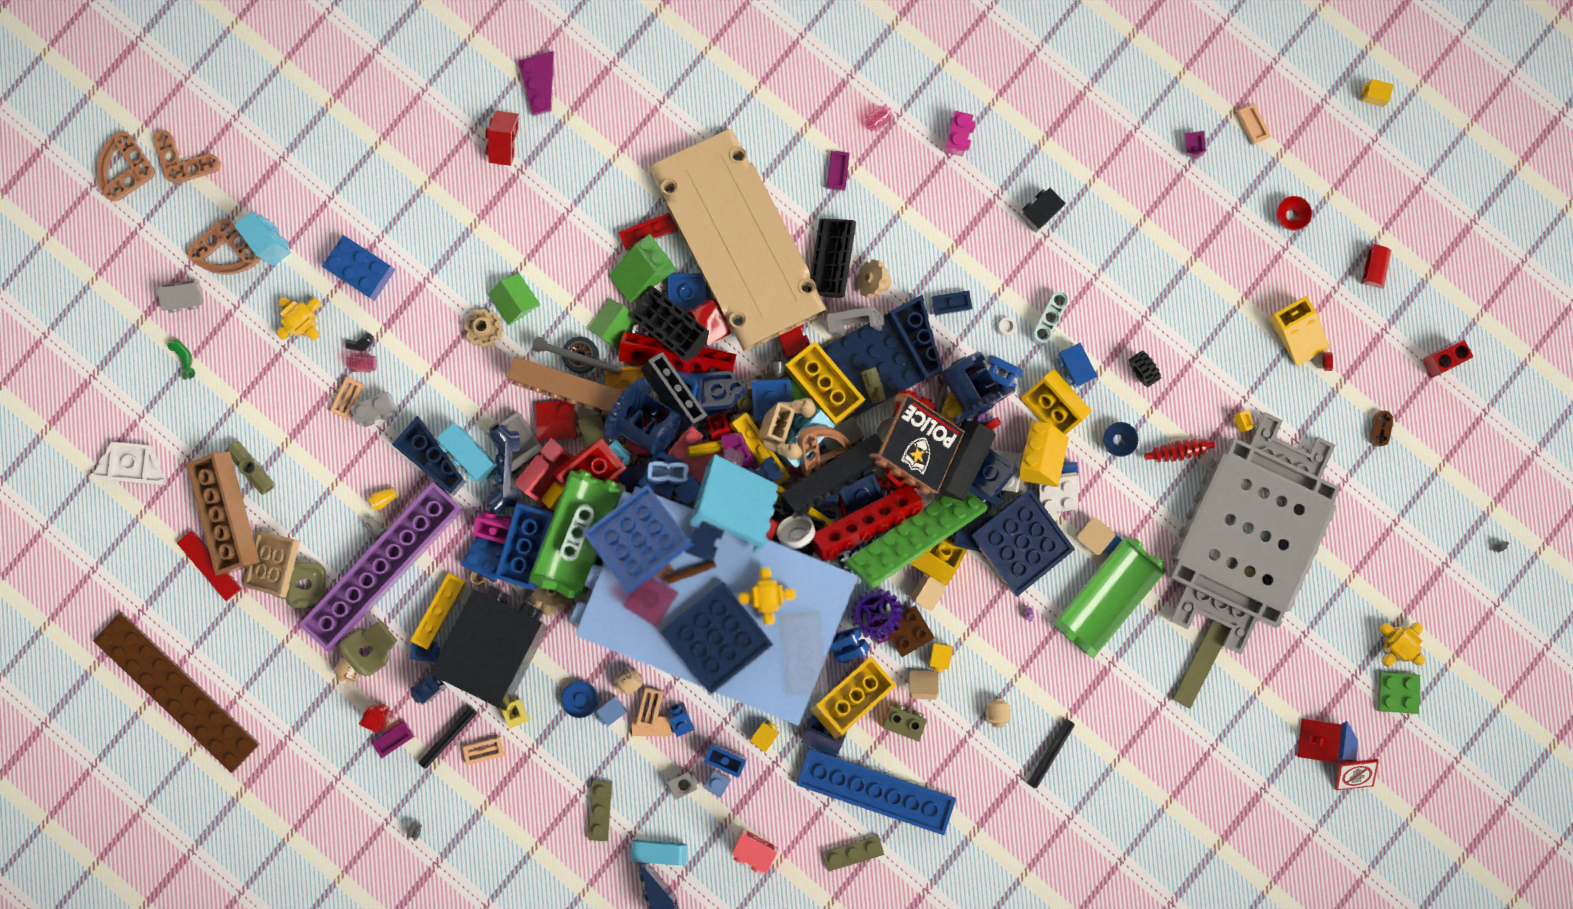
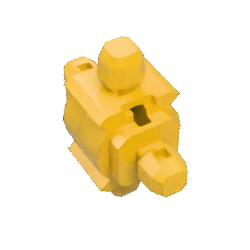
M282 297L278 301L282 309L280 315L283 316L280 321L284 326L277 330L276 335L281 340L288 338L290 333L295 336L301 334L303 337L307 336L314 341L320 336L315 328L318 325L315 321L318 316L314 311H317L322 303L316 297L309 300L307 305L302 301L297 303L293 300L291 302L286 297Z
M760 568L759 578H761V581L755 582V587H750V594L748 592L738 594V600L741 604H749L751 602L752 608L757 607V612H764V615H762L763 623L771 625L774 623L772 611H779L778 606L783 605V599L785 601L795 599V590L785 589V591H782V585H777L776 580L770 581V577H772L771 570L769 568Z
M1415 622L1405 629L1403 627L1394 628L1388 623H1383L1379 630L1383 636H1386L1383 640L1386 645L1382 649L1387 654L1383 656L1381 662L1386 667H1390L1400 660L1402 662L1411 661L1415 665L1422 666L1426 659L1420 652L1422 647L1419 644L1423 640L1418 635L1421 634L1424 627L1419 622Z

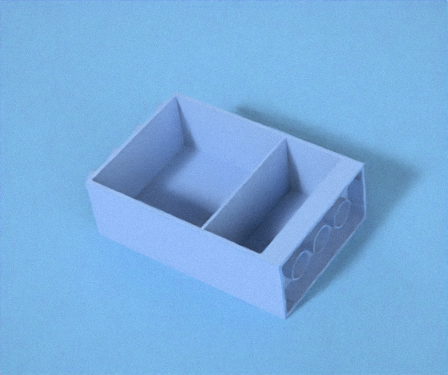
M635 487L633 494L623 491L617 507L641 488ZM656 495L690 540L695 528L694 525L690 524L694 510ZM724 531L722 539H717L715 547H718L715 558H710L709 560L715 561L716 568L667 585L665 577L709 561L687 554L685 551L670 562L674 571L666 573L662 580L657 574L653 575L629 595L624 591L605 563L603 566L594 564L585 583L586 587L593 589L589 602L579 601L577 603L570 623L578 626L575 636L703 687L661 634V631L723 581L737 599L738 594L742 592L750 594V587H755V582L761 581V578H759L760 568H769L772 576L770 581L776 580L777 585H782V591L794 589L795 599L788 601L783 599V605L778 606L779 611H772L774 623L771 625L763 623L762 615H764V612H757V607L752 608L751 602L749 604H742L774 645L719 688L716 693L799 726L858 576L770 540H767L765 546L759 548L753 554L754 544Z

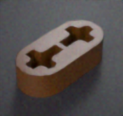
M1380 411L1373 417L1370 442L1376 447L1385 446L1390 441L1393 416L1390 412ZM1384 415V418L1387 419V422H1384L1382 425V421L1379 420V417H1382ZM1381 432V437L1384 438V441H1380L1379 443V440L1376 439V436L1380 435Z

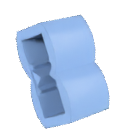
M664 462L648 464V481L651 483L663 484L669 482L674 485L687 483L688 465L671 463L668 465Z

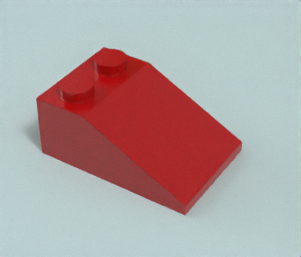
M600 438L565 462L554 474L565 487L571 471L579 472L580 469L591 473L592 477L606 482V479L612 481L626 467L604 440Z

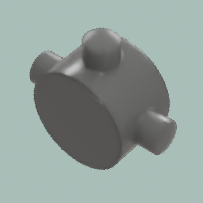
M1500 541L1493 545L1494 548L1492 550L1494 552L1497 551V553L1504 551L1508 548L1509 542Z

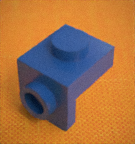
M433 642L429 651L412 643L409 659L435 662V658L440 653V647H437L438 642Z
M684 702L674 704L666 709L676 737L695 730Z

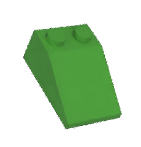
M649 234L632 247L609 276L631 304L650 290L652 286L654 287L676 271V269L655 239Z

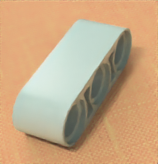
M1058 291L1049 299L1032 332V340L1036 344H1044L1051 338L1069 300L1066 293ZM1060 297L1063 300V305H1056L1054 298ZM1046 314H1052L1054 322H1048L1045 317ZM1037 331H1044L1046 338L1043 340L1039 339Z
M581 504L576 510L560 551L561 556L565 560L571 561L578 556L585 539L584 532L589 529L594 516V509L589 504ZM586 509L590 512V517L582 518L579 512ZM580 528L583 534L575 536L572 533V529ZM572 546L576 552L574 554H567L565 547Z

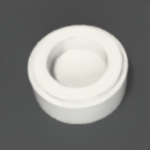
M1011 317L1002 318L997 325L998 332L1006 337L1013 335L1017 329L1016 321Z

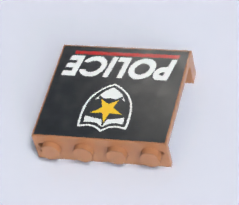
M897 394L894 402L899 404L900 408L879 454H870L869 457L874 459L875 464L888 468L892 475L904 478L905 483L918 487L919 492L926 495L938 493L965 431L911 395Z

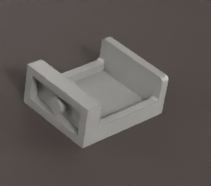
M873 307L827 314L829 333L837 338L845 336V325L870 321V326L877 331H882V325H884L883 314H880Z
M519 412L509 413L504 417L505 421L500 423L508 431H518L520 434V451H512L511 471L514 473L531 462L537 455L540 456L542 454L540 451L543 448ZM497 422V423L493 424L492 426H490V427L488 428L489 431H490V429H491L493 426H495L496 424H499V423ZM490 437V439L493 441V443L495 444V446H496L497 449H498V445H497V444L494 442V440Z

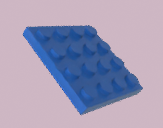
M648 484L584 532L586 538L628 595L693 545Z

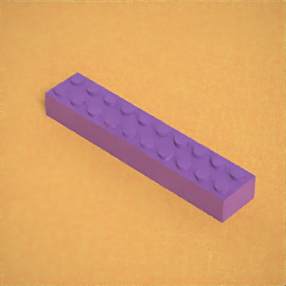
M432 482L304 618L299 626L326 651L334 650L341 640L349 634L465 508L437 482Z

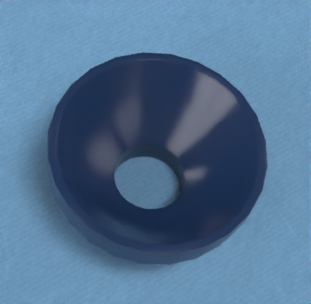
M1116 422L1110 425L1104 433L1103 443L1105 449L1116 457L1128 456L1138 446V433L1128 423ZM1116 435H1121L1124 438L1122 446L1114 444L1113 439Z

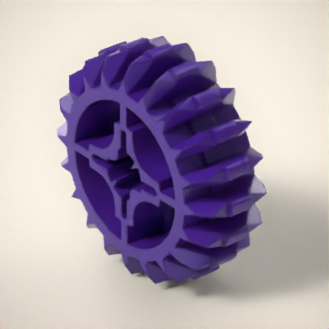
M880 588L877 593L876 589H872L871 594L865 591V597L859 595L860 602L854 601L857 608L851 609L854 613L851 619L855 621L853 626L863 633L864 638L870 637L871 640H874L877 636L879 640H882V635L889 638L888 633L891 631L894 634L896 632L894 627H900L897 621L903 620V617L899 615L903 613V609L899 608L901 606L900 601H896L897 597L895 595L891 596V592L888 590L884 593V590ZM887 604H890L891 607L890 617L885 614ZM864 612H867L869 615L866 625L863 621ZM872 612H873V613H877V614L880 613L882 616H880V615H879V616H878V615H875V616H874V615L872 614ZM880 623H885L884 625L877 627Z

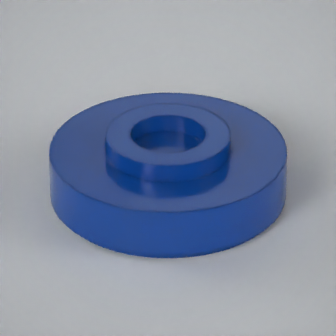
M576 681L564 689L561 702L567 714L574 718H585L596 710L599 703V695L596 688L589 682Z

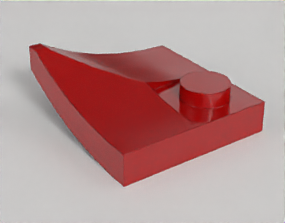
M566 400L536 403L537 440H550L551 438L553 440L576 439L575 405L566 402Z

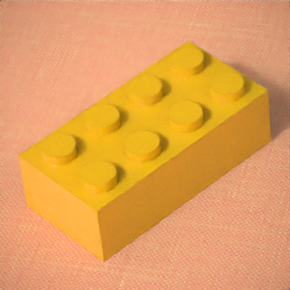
M816 341L785 365L784 370L804 394L813 401L815 407L822 410L833 422L834 427L859 408L865 401L864 397Z
M870 656L810 710L830 734L837 739L897 685L874 658Z

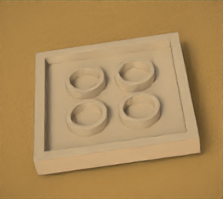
M257 530L254 542L260 563L248 567L243 587L286 598L300 540Z

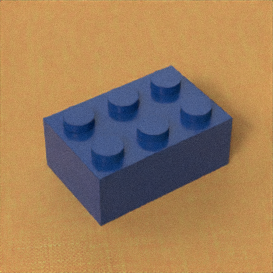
M344 235L322 265L323 268L374 301L396 270Z

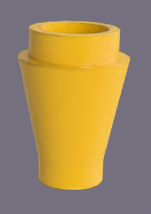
M393 487L372 493L368 500L374 511H381L398 496Z

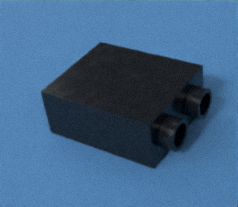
M488 585L484 594L475 589L472 590L429 674L506 712L549 627L540 621L544 613L542 610L526 602H522L519 610L505 604L509 597L508 594Z

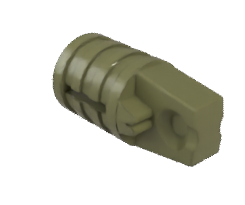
M877 368L861 372L865 389L872 403L884 401V390Z

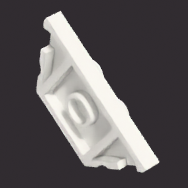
M111 442L106 454L98 462L100 464L94 473L90 475V479L166 485L161 467L151 445Z

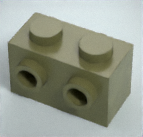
M897 703L894 706L890 705L882 728L920 742L927 723V719L923 718L924 714L913 710V713L905 711L906 707Z

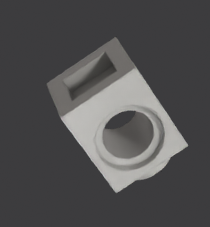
M689 770L667 782L675 800L697 790V784H699L695 773L691 774ZM686 779L690 784L689 788L682 789L679 786V781Z

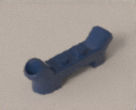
M496 424L489 431V436L498 445V454L495 458L497 473L494 478L496 492L486 501V507L493 514H500L506 507H515L517 504L518 490L511 487L512 451H520V434L518 431H508L503 424Z

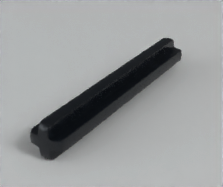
M471 706L468 707L420 759L419 765L424 769L428 768L475 717L477 711Z
M1069 719L1064 721L1030 777L1028 785L1035 789L1038 788L1073 730L1074 722Z

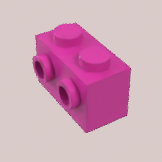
M955 110L945 153L963 157L965 150L969 151L971 140L968 139L969 132L973 133L976 123L972 121L974 115Z
M485 510L476 517L473 535L505 544L512 516H500L493 514L490 510Z

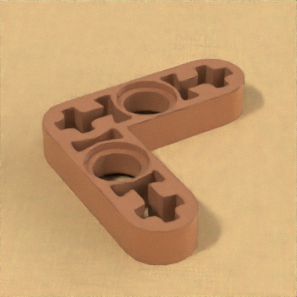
M160 130L154 136L165 177L173 184H180L209 175L221 168L220 159L213 154H206L181 162L175 139L171 133L166 130ZM164 135L168 138L166 139L167 146L171 148H166L165 144L160 141ZM169 152L174 153V159L171 162L165 160V156ZM211 159L215 162L213 167L206 165L210 163ZM192 164L198 166V170L194 174H190L188 170ZM173 171L180 173L176 175V179L171 177L174 174Z

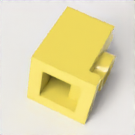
M516 697L512 698L506 712L502 710L509 729L531 720L522 699L516 700ZM514 708H518V715L514 714Z

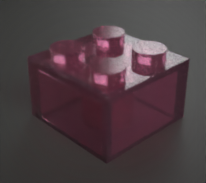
M652 576L630 593L623 607L653 626L659 627L678 597L679 592Z

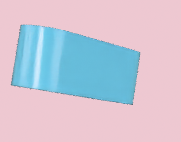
M631 840L630 861L683 866L686 865L688 845L673 842Z

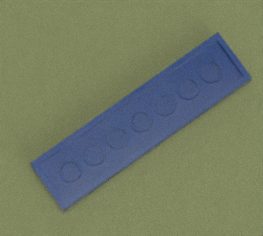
M808 748L796 785L943 836L945 835L956 801V797Z

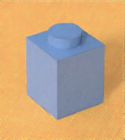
M615 696L596 711L598 713L596 717L602 725L610 726L628 710L618 697Z
M714 769L704 789L721 798L731 778Z

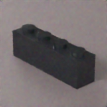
M663 352L648 360L640 369L664 405L680 414V427L683 432L696 426L707 416Z

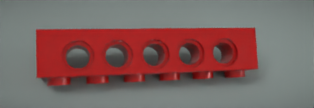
M624 331L620 342L618 361L643 366L648 360L663 352L674 369L678 371L696 374L731 371L734 373L737 354L703 347L697 356L684 361L657 338Z
M908 484L815 532L811 540V547L823 562L834 559L846 550L849 551L854 546L870 540L871 537L901 524L909 517L918 515L923 509V499Z

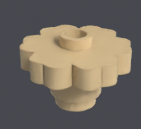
M872 259L870 262H865L860 268V275L857 277V289H860V295L872 299L875 295L879 296L882 291L890 288L892 280L888 276V269L884 268V262Z
M486 309L475 310L473 317L469 316L466 318L464 328L468 331L466 338L473 345L479 344L483 348L494 346L495 340H501L504 332L503 327L500 326L502 319L494 311L488 312ZM487 326L486 329L482 331V327Z
M538 587V589H532L531 602L534 603L535 607H539L544 612L543 615L546 616L554 615L558 609L564 610L570 602V598L553 589Z

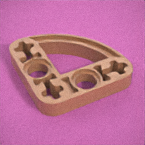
M125 131L116 133L106 143L98 159L97 179L103 195L113 202L120 201L151 180L155 175V169L133 136ZM121 138H127L126 142L131 147L128 148L125 144H123ZM118 148L131 166V169L109 183V163L112 155ZM138 151L139 158L132 161L130 159L131 153ZM139 164H142L145 168L148 169L147 175L143 174V169L139 166ZM128 177H133V185L127 187L125 180ZM112 189H115V190H116V191H115V194H116L115 196H112V195H111V194H112V191H111Z
M228 219L218 221L194 242L187 251L188 257L196 265L220 275L242 273L251 269L260 261V258L248 247L243 237L242 246L235 247L234 240L237 237H242V235L236 229L234 223ZM225 224L229 226L228 229L234 234L230 235L228 232L223 231V226ZM210 236H215L217 240L213 246L207 244V239ZM225 242L243 260L240 263L229 266L214 265L205 261ZM203 243L208 250L203 249L204 247L201 244ZM196 249L200 251V257L195 256L194 251ZM247 249L251 252L254 259H248L249 255L243 250Z
M819 425L803 429L797 436L798 446L802 449L800 457L801 472L805 477L811 475L825 466L828 460L831 459L833 461L836 457L852 448L850 442L843 434L829 426ZM817 437L834 438L840 447L820 456ZM810 451H813L812 456L806 459V455Z

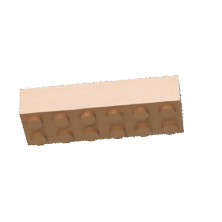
M514 356L507 377L513 380V385L525 389L531 386L530 390L546 395L549 392L548 396L562 401H564V398H567L566 402L580 407L583 403L585 404L584 408L598 413L601 409L603 410L602 414L609 415L614 404L623 393L621 390Z
M230 452L212 453L187 463L186 467L215 575L233 573L260 563Z

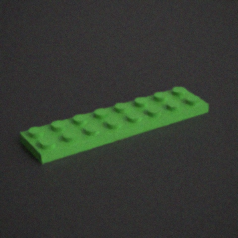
M968 492L964 501L942 495L924 507L918 515L909 517L845 560V566L873 589L987 511V505L970 492Z

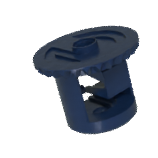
M976 352L968 357L964 356L940 373L942 382L948 384L962 409L960 411L961 414L953 419L955 425L977 414L985 413L995 407V404L1016 392L1013 386L1007 387L1004 390L1003 388H998L983 362L985 357L982 352Z
M639 378L624 390L614 404L604 426V436L609 440H616L624 436L650 454L658 455L673 440L679 429L681 417L679 413L650 396L649 382L644 378ZM643 409L648 411L650 417H652L646 427L643 424ZM657 417L658 419L662 420L663 423H659V425L656 426L654 418Z

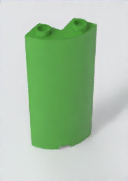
M581 469L579 472H570L529 581L541 588L556 590L568 598L582 599L586 588V580L599 554L586 536L578 556L574 560H565L560 553L561 547L576 510L581 504H589L594 509V516L590 527L617 507L624 490L618 488L616 482L606 479V482ZM586 509L579 512L582 518L590 517V512ZM580 528L572 529V533L575 536L583 534ZM572 546L565 547L567 554H574L576 552Z
M1128 536L1124 537L1053 623L1065 637L1069 638L1092 659L1095 658L1167 571L1162 565L1164 562L1155 555L1151 557L1142 548L1143 544L1136 538L1132 540Z

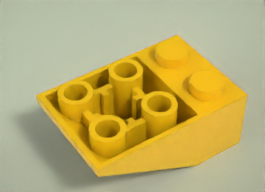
M1307 295L1268 317L1296 367L1330 348L1318 314Z

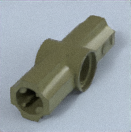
M236 441L227 447L225 452H230L232 460L238 466L240 473L249 479L261 495L268 493L274 488L276 484L240 441ZM252 463L254 468L249 473L247 467Z

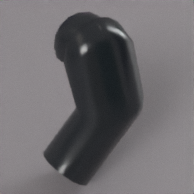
M364 333L358 341L347 340L346 349L365 351L372 345L374 337L371 333Z

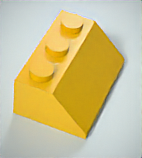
M1052 369L1021 397L1022 401L1041 422L1052 424L1065 435L1092 412L1055 369Z
M1031 420L1020 467V481L1058 487L1069 437L1050 423Z
M947 537L909 564L947 586L957 572L967 549L952 546L954 540Z

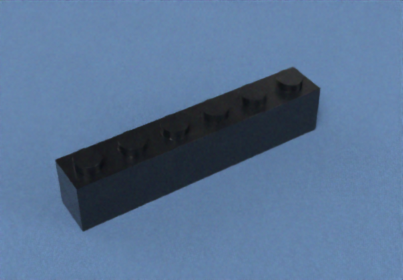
M876 433L782 492L780 502L794 519L798 516H805L812 507L820 506L825 502L826 498L831 495H837L843 487L853 485L857 478L862 475H868L874 467L878 466L869 455L879 454L884 442Z

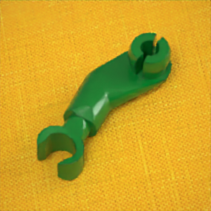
M174 339L170 341L167 345L168 349L174 351L181 358V363L184 367L182 371L183 380L188 379V374L189 379L193 378L196 372L190 367L192 365L191 352L180 340Z

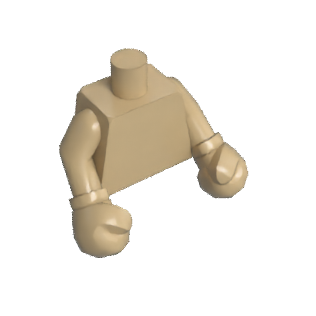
M804 398L794 400L793 402H777L765 414L758 435L767 450L778 452L790 460L799 459L802 455V449L795 443H784L794 413H800L806 418H810L816 411L813 401Z

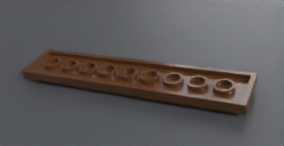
M119 612L93 640L97 646L230 773H234L260 745L248 731L123 612Z

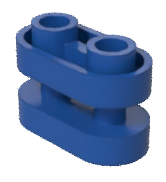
M989 355L986 363L991 366L988 371L997 386H999V389L1003 388L1004 390L1010 386L1016 389L1017 384L1013 380L1014 378L1020 379L1024 371L996 356ZM997 369L1007 373V377L1004 378L996 374Z
M857 627L849 628L834 635L829 650H837L834 653V657L838 663H848L856 657L862 658L868 653L870 646L865 639L858 640L862 634Z

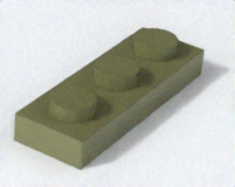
M592 782L589 840L609 841L613 782Z
M879 835L823 852L829 872L885 855Z

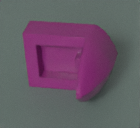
M1204 130L1184 133L1186 154L1196 159L1202 157L1206 153Z

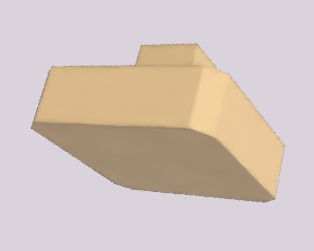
M1093 517L1079 532L1076 539L1094 555H1100L1115 537V532L1097 517Z
M925 574L911 594V599L932 611L946 590V587Z
M915 670L909 672V697L911 699H938L939 678L937 672Z

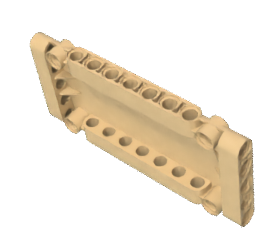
M728 129L654 163L649 169L713 298L717 301L723 316L726 317L729 327L734 332L742 350L748 351L827 312V309L816 290L815 282L810 278V272L755 166L752 162H749L746 151L741 147L733 130ZM739 155L743 159L737 161L733 157ZM667 187H672L675 189L673 192L665 191ZM809 286L811 291L808 293L804 292L802 287ZM734 319H741L743 323L739 326L733 323Z

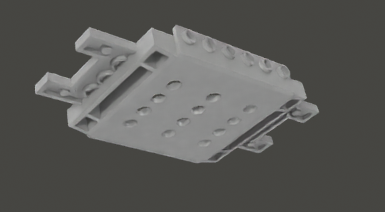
M1267 412L1263 413L1250 444L1232 438L1225 453L1212 459L1210 463L1211 471L1205 475L1202 481L1204 486L1201 492L1198 491L1194 498L1196 504L1193 509L1189 510L1186 519H1188L1186 526H1182L1178 534L1180 539L1177 544L1173 545L1170 552L1172 554L1171 559L1175 560V563L1168 578L1185 586L1170 618V622L1189 629L1195 614H1201L1230 628L1222 646L1238 654L1243 653L1257 620L1277 628L1285 612H1290L1294 606L1297 594L1302 588L1305 576L1310 570L1311 563L1334 516L1337 507L1334 505L1340 489L1339 486L1321 478L1336 445L1316 437L1310 452L1307 453L1275 437L1283 420ZM1243 479L1250 481L1251 487L1249 490L1241 488L1240 484ZM1262 487L1266 488L1269 492L1268 497L1265 499L1260 498L1258 495V491ZM1278 496L1285 497V506L1279 507L1276 504ZM1296 504L1303 506L1304 512L1302 515L1294 513L1293 509ZM1232 514L1235 517L1233 525L1225 523L1226 515ZM1246 522L1253 526V530L1249 534H1246L1242 529L1243 524ZM1262 531L1270 533L1271 537L1268 542H1263L1260 539ZM1285 539L1288 542L1286 550L1279 549V540ZM1212 549H1216L1219 552V558L1215 561L1209 558V552ZM1230 557L1235 558L1237 561V566L1234 569L1228 568L1226 564ZM1247 566H1252L1255 570L1252 577H1247L1244 573V569ZM1265 574H1269L1272 577V583L1268 586L1262 582V577Z

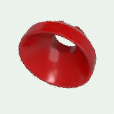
M1290 196L1279 204L1276 217L1283 228L1296 231L1309 224L1312 218V209L1304 198ZM1292 210L1296 213L1294 221L1287 219V211Z

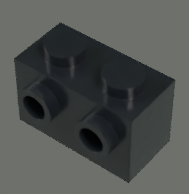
M1051 187L1046 191L1042 189L1035 196L1037 200L1033 204L1029 202L1022 209L1021 218L1035 233L1066 204Z

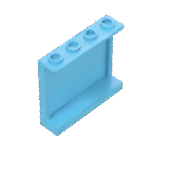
M714 455L706 466L690 524L698 527L703 520L754 544L752 553L755 554L767 542L765 535L771 526L769 519L774 513L773 504L778 497L776 493L778 485Z

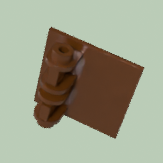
M916 605L899 614L903 617V620L897 621L900 627H894L896 631L894 634L891 631L888 633L901 657L935 639Z

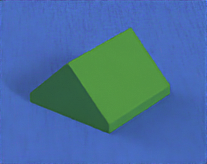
M520 273L500 280L488 293L509 326L541 305Z
M610 298L588 330L619 351L624 331L631 333V327L637 322L629 317L632 313L631 311Z

